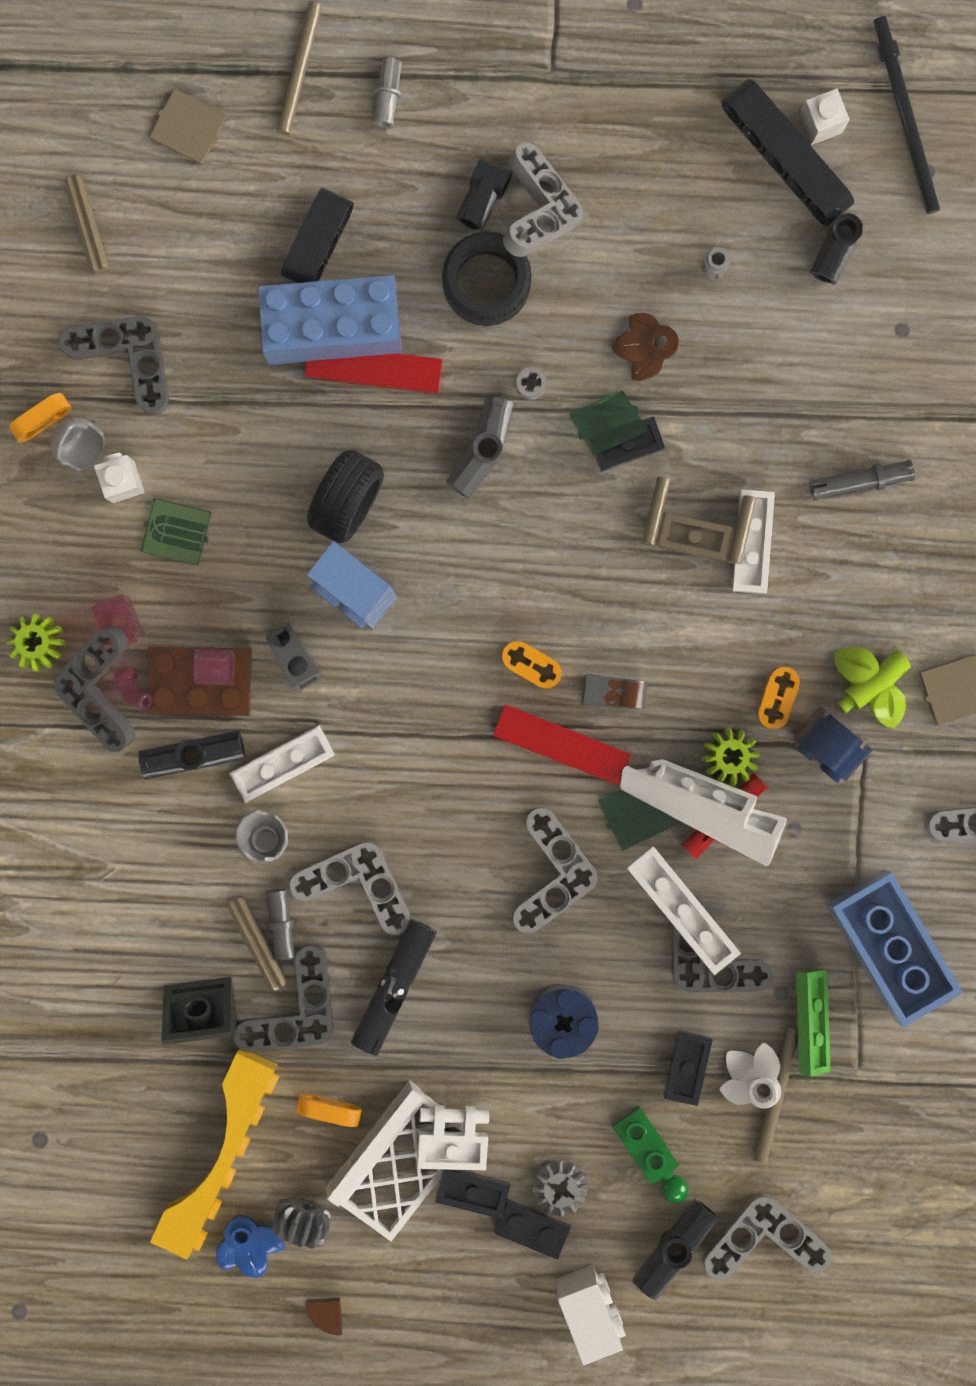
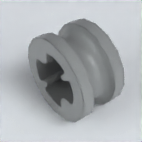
M535 367L523 369L516 379V389L519 395L527 400H535L542 396L546 388L544 373ZM529 375L536 376V382H541V386L534 387L533 392L526 391L527 385L522 386L521 384L522 381L528 380Z

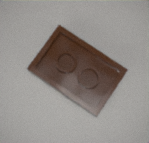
M149 647L147 715L251 716L252 649Z

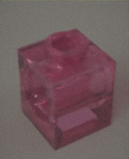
M121 594L91 607L100 630L112 626V621L117 615L123 614L127 623L123 632L127 637V647L137 643L136 637L144 634L129 596ZM108 637L109 642L106 645L110 646L113 641Z
M195 649L193 684L234 686L235 652L230 650Z

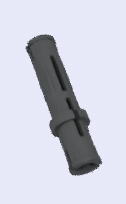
M911 459L883 466L880 463L873 464L872 468L815 480L811 479L809 485L810 492L814 493L811 495L812 499L817 501L818 499L876 488L879 491L884 490L886 485L914 481L915 471L914 468L910 469L913 463Z

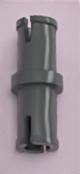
M287 889L266 891L270 921L267 922V929L271 930L274 959L285 960L294 958L296 953L294 951L291 927L295 926L294 919L290 918Z

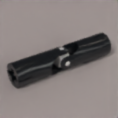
M410 919L387 966L386 972L380 980L351 1040L352 1045L366 1053L378 1055L408 994L409 987L413 983L437 934L435 929L422 922ZM389 993L393 997L385 1002V995Z

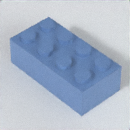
M395 275L258 286L262 347L268 365L402 354Z
M334 541L307 574L314 581L310 587L335 608L340 603L341 605L338 609L362 629L366 624L373 629L398 598L387 582Z
M881 870L825 903L894 1022L903 1028L963 993L892 872Z

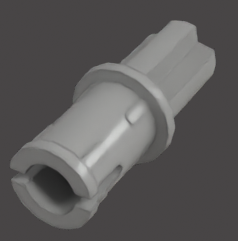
M387 57L382 60L379 87L375 88L374 91L377 101L373 123L381 128L394 127L397 99L401 98V92L398 88L402 63L399 59Z

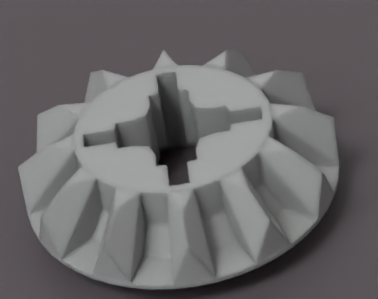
M562 1160L552 1161L544 1165L536 1174L533 1183L534 1197L537 1204L547 1214L562 1217L575 1213L585 1203L588 1190L587 1181L583 1172L573 1163ZM567 1176L566 1189L571 1195L561 1194L554 1201L555 1190L551 1187V1184L559 1185Z

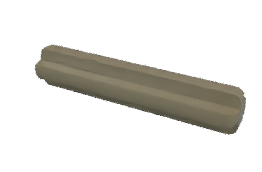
M80 175L69 176L65 178L64 183L89 268L93 274L105 272L109 269V265L84 180Z
M243 896L229 901L227 908L269 990L276 991L287 984V980L277 960L274 959V954L247 901Z

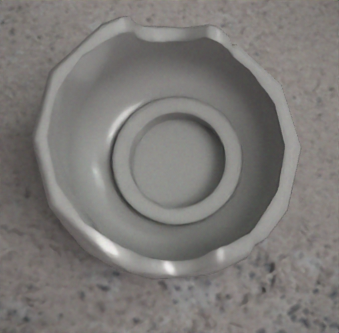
M72 417L71 419H65L56 427L52 433L49 447L54 458L62 465H68L79 471L92 465L100 457L105 445L103 432L89 420Z
M255 810L241 818L235 829V841L240 852L247 859L258 863H271L283 855L288 845V829L277 815Z

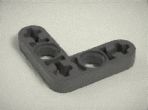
M135 316L66 328L59 337L60 348L69 358L74 360L129 352L138 406L150 415H158L166 410L169 404V395L160 337L156 325L149 318ZM140 325H144L147 330H151V333L145 334V340L143 341L136 335L127 336L129 343L125 344L126 337L122 330L123 327H126V331L129 334L139 332ZM108 329L115 330L118 334L117 342L110 347L103 346L100 342L101 334ZM93 332L92 339L96 349H92L90 343L80 344L78 351L68 346V343L73 342V336L77 335L80 340L86 341L91 340L89 333ZM145 357H152L156 361L155 371L148 375L140 373L138 369L139 362ZM141 381L152 382L154 392L157 396H161V399L156 400V406L151 407L148 402H144V398H148L150 393L149 387L146 384L141 385Z
M108 626L96 632L57 675L54 682L55 691L99 742L112 752H118L129 746L135 737L134 729L130 722L95 685L127 649V637L123 630L116 626ZM109 637L113 641L110 645L111 648L103 652L101 648L109 642ZM86 655L95 660L97 665L96 672H92L86 667ZM71 680L75 683L72 687L73 689H71V687L69 686L71 684ZM83 693H85L87 697L81 700L80 697L84 696ZM89 702H94L100 708L99 718L94 717L89 711ZM109 720L105 726L102 724L104 721ZM116 730L120 733L118 739H116L114 736L116 734Z
M693 894V895L695 896V898H696V899L700 902V904L703 906V902L700 900V898H699L698 896H696L695 894ZM672 924V974L674 982L681 990L685 992H753L765 990L772 983V969L760 959H734L727 965L732 972L731 980L724 985L717 984L714 981L711 970L694 950L683 951L679 947L678 942L681 934ZM679 956L686 958L698 956V962L691 960V969L694 973H698V977L693 978L690 985H686L685 980L679 978L680 974L686 972V962L684 960L678 962ZM742 965L741 971L743 973L754 972V966H759V970L765 973V977L759 978L758 984H754V980L749 977H741L743 984L737 985L739 974L736 966Z
M314 944L306 945L298 951L295 957L300 1013L244 1020L237 1026L234 1033L235 1044L239 1049L254 1052L323 1044L330 1038L334 1023L326 953L320 946ZM308 951H313V956L320 958V962L314 966L315 975L322 973L323 979L311 978L303 981V975H310L309 965L302 963V959L307 956ZM318 985L322 988L324 998L321 1002L315 1004L310 1003L306 999L305 990L308 986ZM315 1019H319L321 1025L327 1026V1029L323 1030L321 1037H316L315 1031H306L303 1033L304 1039H299L300 1027L297 1020H303L302 1027L312 1026ZM286 1022L292 1026L294 1032L290 1040L281 1041L276 1037L274 1031L278 1023ZM264 1024H269L268 1037L271 1043H265L266 1036H258L254 1039L253 1044H249L248 1038H242L241 1036L247 1030V1026H251L253 1032H263L265 1030Z

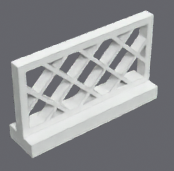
M410 1080L326 1186L327 1200L337 1207L341 1205L390 1241L394 1239L440 1180L443 1170L435 1169L421 1172V1169H418L416 1165L417 1173L397 1176L395 1160L415 1157V1161H417L418 1142L416 1133L419 1131H430L433 1128V1123L415 1126V1113L422 1104L429 1108L439 1105ZM411 1120V1127H405ZM445 1123V1128L456 1127L463 1132V1123ZM412 1133L414 1150L394 1153L393 1142L398 1135ZM390 1147V1154H384ZM391 1161L393 1177L373 1180V1167L378 1162ZM369 1174V1181H363ZM422 1179H427V1181L423 1185ZM418 1180L419 1191L411 1198L400 1199L398 1183ZM394 1184L396 1200L376 1203L374 1187ZM370 1188L372 1204L357 1206L349 1200L355 1190ZM401 1206H406V1208L402 1212ZM397 1207L398 1218L390 1228L378 1221L377 1210ZM373 1211L374 1217H372L367 1212Z

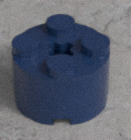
M819 706L793 736L797 740L793 746L808 760L811 761L815 756L823 762L820 768L836 783L841 778L847 781L873 749L867 744L861 749L860 746L863 741L831 714L826 719L822 717L826 710Z
M554 984L539 992L532 1002L529 1011V1026L532 1038L542 1051L557 1059L571 1058L585 1052L594 1042L599 1030L598 1015L590 997L578 987ZM559 1014H562L563 1017L570 1015V1025L564 1027L562 1024L556 1026L558 1023L557 1016Z

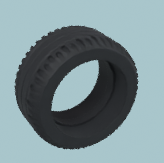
M483 231L464 237L452 247L443 265L442 281L447 302L458 316L472 324L492 326L506 322L520 312L529 297L532 276L527 256L517 257L510 254L503 244L504 235L501 233ZM491 254L506 260L513 268L516 276L515 287L511 294L504 300L494 304H479L467 298L459 288L458 275L462 266L471 258L478 255Z
M355 450L343 451L329 467L315 492L307 514L309 527L336 543L349 541L361 526L380 490L384 478L382 466Z

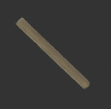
M310 1L277 129V132L283 135H290L322 9V5L315 1Z
M787 1027L779 1056L781 1067L777 1080L781 1086V1097L774 1106L766 1108L754 1155V1160L761 1163H767L798 1042V1029Z

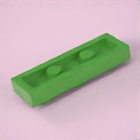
M816 968L796 972L795 983L797 994L796 1025L798 1028L797 1059L799 1062V1075L812 1077L831 1072L827 969Z

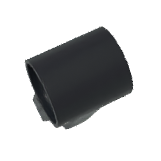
M481 157L473 171L469 184L470 189L456 219L468 228L483 231L497 200L502 199L513 172Z
M851 213L842 214L828 228L827 236L809 271L814 278L824 283L836 285L856 242L862 235L863 223L859 217ZM838 225L848 226L852 231V238L843 239L840 237L837 231Z

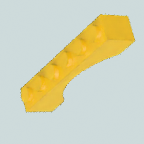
M238 1050L222 1083L227 1107V1127L225 1141L219 1158L212 1171L199 1185L184 1196L169 1203L163 1212L150 1243L188 1260L193 1250L200 1251L208 1232L202 1229L208 1218L211 1220L215 1219L222 1204V1201L217 1199L222 1187L229 1188L237 1171L231 1167L236 1155L241 1158L243 1157L251 1138L245 1136L250 1124L257 1126L265 1107L260 1105L265 1093L272 1094L279 1079V1076L274 1074L278 1064L253 1052Z

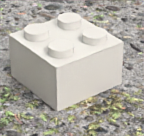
M592 1264L556 1278L558 1301L583 1366L622 1351L620 1338L626 1335L616 1304L609 1306L613 1301L604 1273L597 1274Z

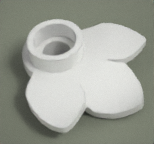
M763 1043L759 1046L754 1056L744 1051L735 1050L727 1052L726 1064L732 1079L724 1083L719 1089L724 1097L736 1105L752 1103L759 1108L774 1106L781 1097V1086L777 1080L781 1065L775 1051L769 1045ZM759 1085H767L770 1088V1095L762 1096L758 1091Z

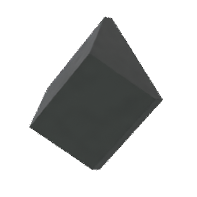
M231 977L164 985L161 1037L163 1045L228 1037L236 1032L238 1021Z

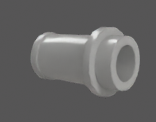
M713 247L707 251L703 265L705 277L715 280L716 275L720 278L727 271L731 263L728 251L721 247Z

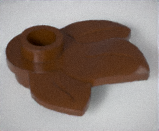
M636 313L629 316L631 331L623 333L616 339L612 346V351L625 360L633 361L632 379L634 381H643L657 375L661 371L664 360L671 358L677 352L679 337L671 327L660 325L654 316L647 313ZM661 336H665L667 344L663 348H658L656 340Z

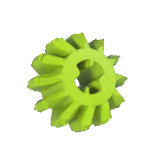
M33 613L30 621L23 616L19 618L21 629L15 626L9 628V631L15 634L16 637L15 639H7L5 642L6 645L16 647L9 653V656L12 659L20 657L19 667L26 668L30 664L32 671L38 672L42 664L49 669L53 667L51 656L57 659L62 658L63 654L57 651L56 647L65 646L66 641L56 639L63 632V629L60 626L52 628L53 618L46 617L42 621L40 614ZM36 638L42 639L41 645L31 647V640Z
M731 728L724 729V740L719 733L714 732L711 736L717 745L714 746L711 743H704L703 748L712 751V756L701 757L702 762H713V765L705 771L707 775L714 774L719 770L716 780L723 783L728 774V781L731 786L737 784V773L743 781H748L750 778L745 768L753 771L758 769V766L749 762L750 758L760 757V752H749L748 750L756 741L751 738L742 743L745 737V731L739 730L736 733L734 740ZM726 749L737 751L738 757H734V759H737L735 764L724 763L723 757L727 755L723 753Z

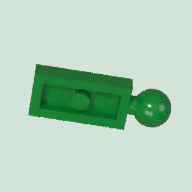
M638 1107L613 1124L612 1127L649 1183L652 1185L661 1180V1193L663 1197L671 1203H679L688 1194V1184L684 1178L673 1175L671 1172L679 1167L678 1162L642 1108Z

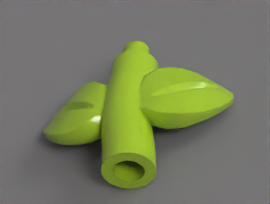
M846 647L834 653L836 668L842 678L852 684V686L843 691L845 697L836 704L838 709L843 714H846L853 707L859 710L869 703L870 712L877 721L887 727L895 728L904 716L906 700L903 692L893 684L911 668L907 658L895 649L879 665L873 654L865 648Z

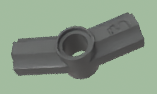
M485 396L473 445L446 481L456 492L469 500L492 468L502 458V451L514 403L506 399ZM482 443H493L497 447L496 454L490 458L481 456L478 448Z

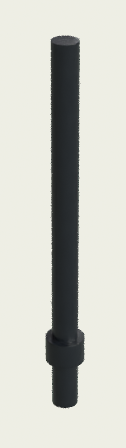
M881 16L873 20L880 44L877 50L880 61L885 62L927 214H933L940 211V206L898 57L900 56L898 43L892 39L887 17Z

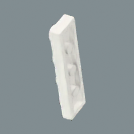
M654 846L650 847L626 867L714 975L741 954Z

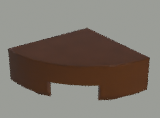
M340 1297L306 1300L305 1305L308 1316L316 1327L331 1335H342Z

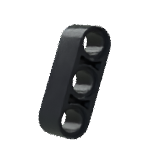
M323 187L319 190L283 263L281 276L296 283L317 282L320 280L351 216L354 202Z

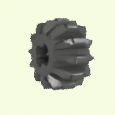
M295 1197L281 1199L274 1212L271 1231L277 1235L279 1240H285L289 1245L294 1244L300 1248L305 1246L312 1249L315 1246H322L325 1238H327L331 1224V1214L328 1210H325L323 1205H317L314 1201L305 1200L303 1197L301 1199Z

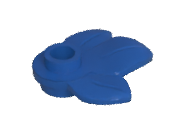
M237 1215L225 1225L224 1240L217 1247L216 1259L222 1270H227L237 1265L246 1276L260 1278L266 1270L267 1254L284 1250V1241L279 1240L277 1235L271 1231L272 1226L257 1225L250 1217ZM239 1231L247 1233V1235L242 1237L235 1234Z

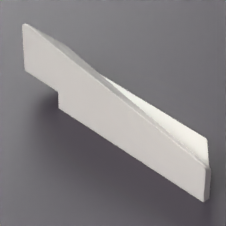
M664 759L651 761L649 768L639 770L625 766L622 772L620 788L623 791L762 865L769 866L786 825L787 818L754 809L757 796Z

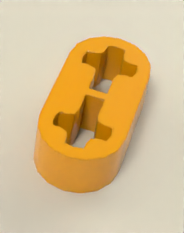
M55 393L16 418L8 428L18 443H23L62 419L71 411L72 407L63 393Z
M513 641L503 650L502 661L505 667L532 684L543 689H550L560 681L562 673L559 664L526 643ZM519 647L524 650V658L531 661L529 667L521 662H518L516 666L511 665V657L507 655L510 649L516 651ZM537 664L542 668H545L548 664L553 666L552 673L556 675L553 681L548 679L545 683L539 680L541 674L532 669L533 665Z
M790 667L777 668L767 678L756 712L758 722L766 729L781 728L786 724L790 716L800 685L799 675ZM786 673L788 674L787 680L792 682V686L784 688L780 697L777 696L779 684L775 682V678L782 677ZM775 700H778L777 712L781 714L780 720H773L772 724H770L768 716L764 714V710L771 709Z
M304 1093L299 1094L296 1113L304 1117L337 1125L358 1127L362 1108L348 1102Z

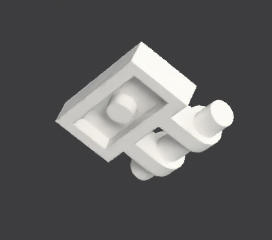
M434 1105L433 1108H420V1122H433L432 1131H419L416 1161L418 1169L486 1170L488 1135L487 1132H475L476 1123H489V1110H478L475 1106H464V1109H445V1105ZM445 1123H463V1132L444 1131Z

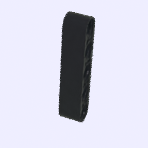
M747 79L721 101L722 108L730 120L821 224L829 226L838 216L842 215L854 204V198L848 188L755 81Z

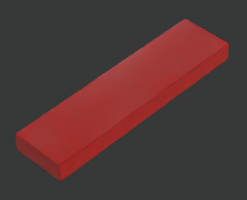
M396 353L306 361L305 378L439 394L443 360Z
M506 704L493 734L494 737L618 786L621 782L623 769L627 766L631 757L630 753Z

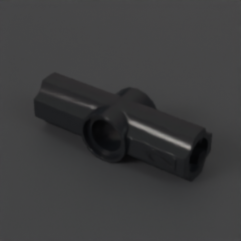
M240 730L138 751L140 770L144 780L246 759ZM192 745L197 747L200 752V759L194 765L189 764L185 759V751Z
M694 1198L673 1227L661 1235L659 1245L633 1277L632 1282L646 1296L656 1301L679 1270L690 1264L693 1252L719 1220V1217L708 1206ZM673 1243L684 1245L683 1251L676 1256L667 1253L668 1247Z

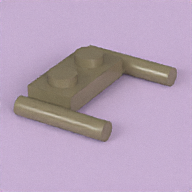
M657 477L642 543L658 546L662 549L741 565L757 498L749 495L743 496L737 526L733 528L663 513L670 479Z

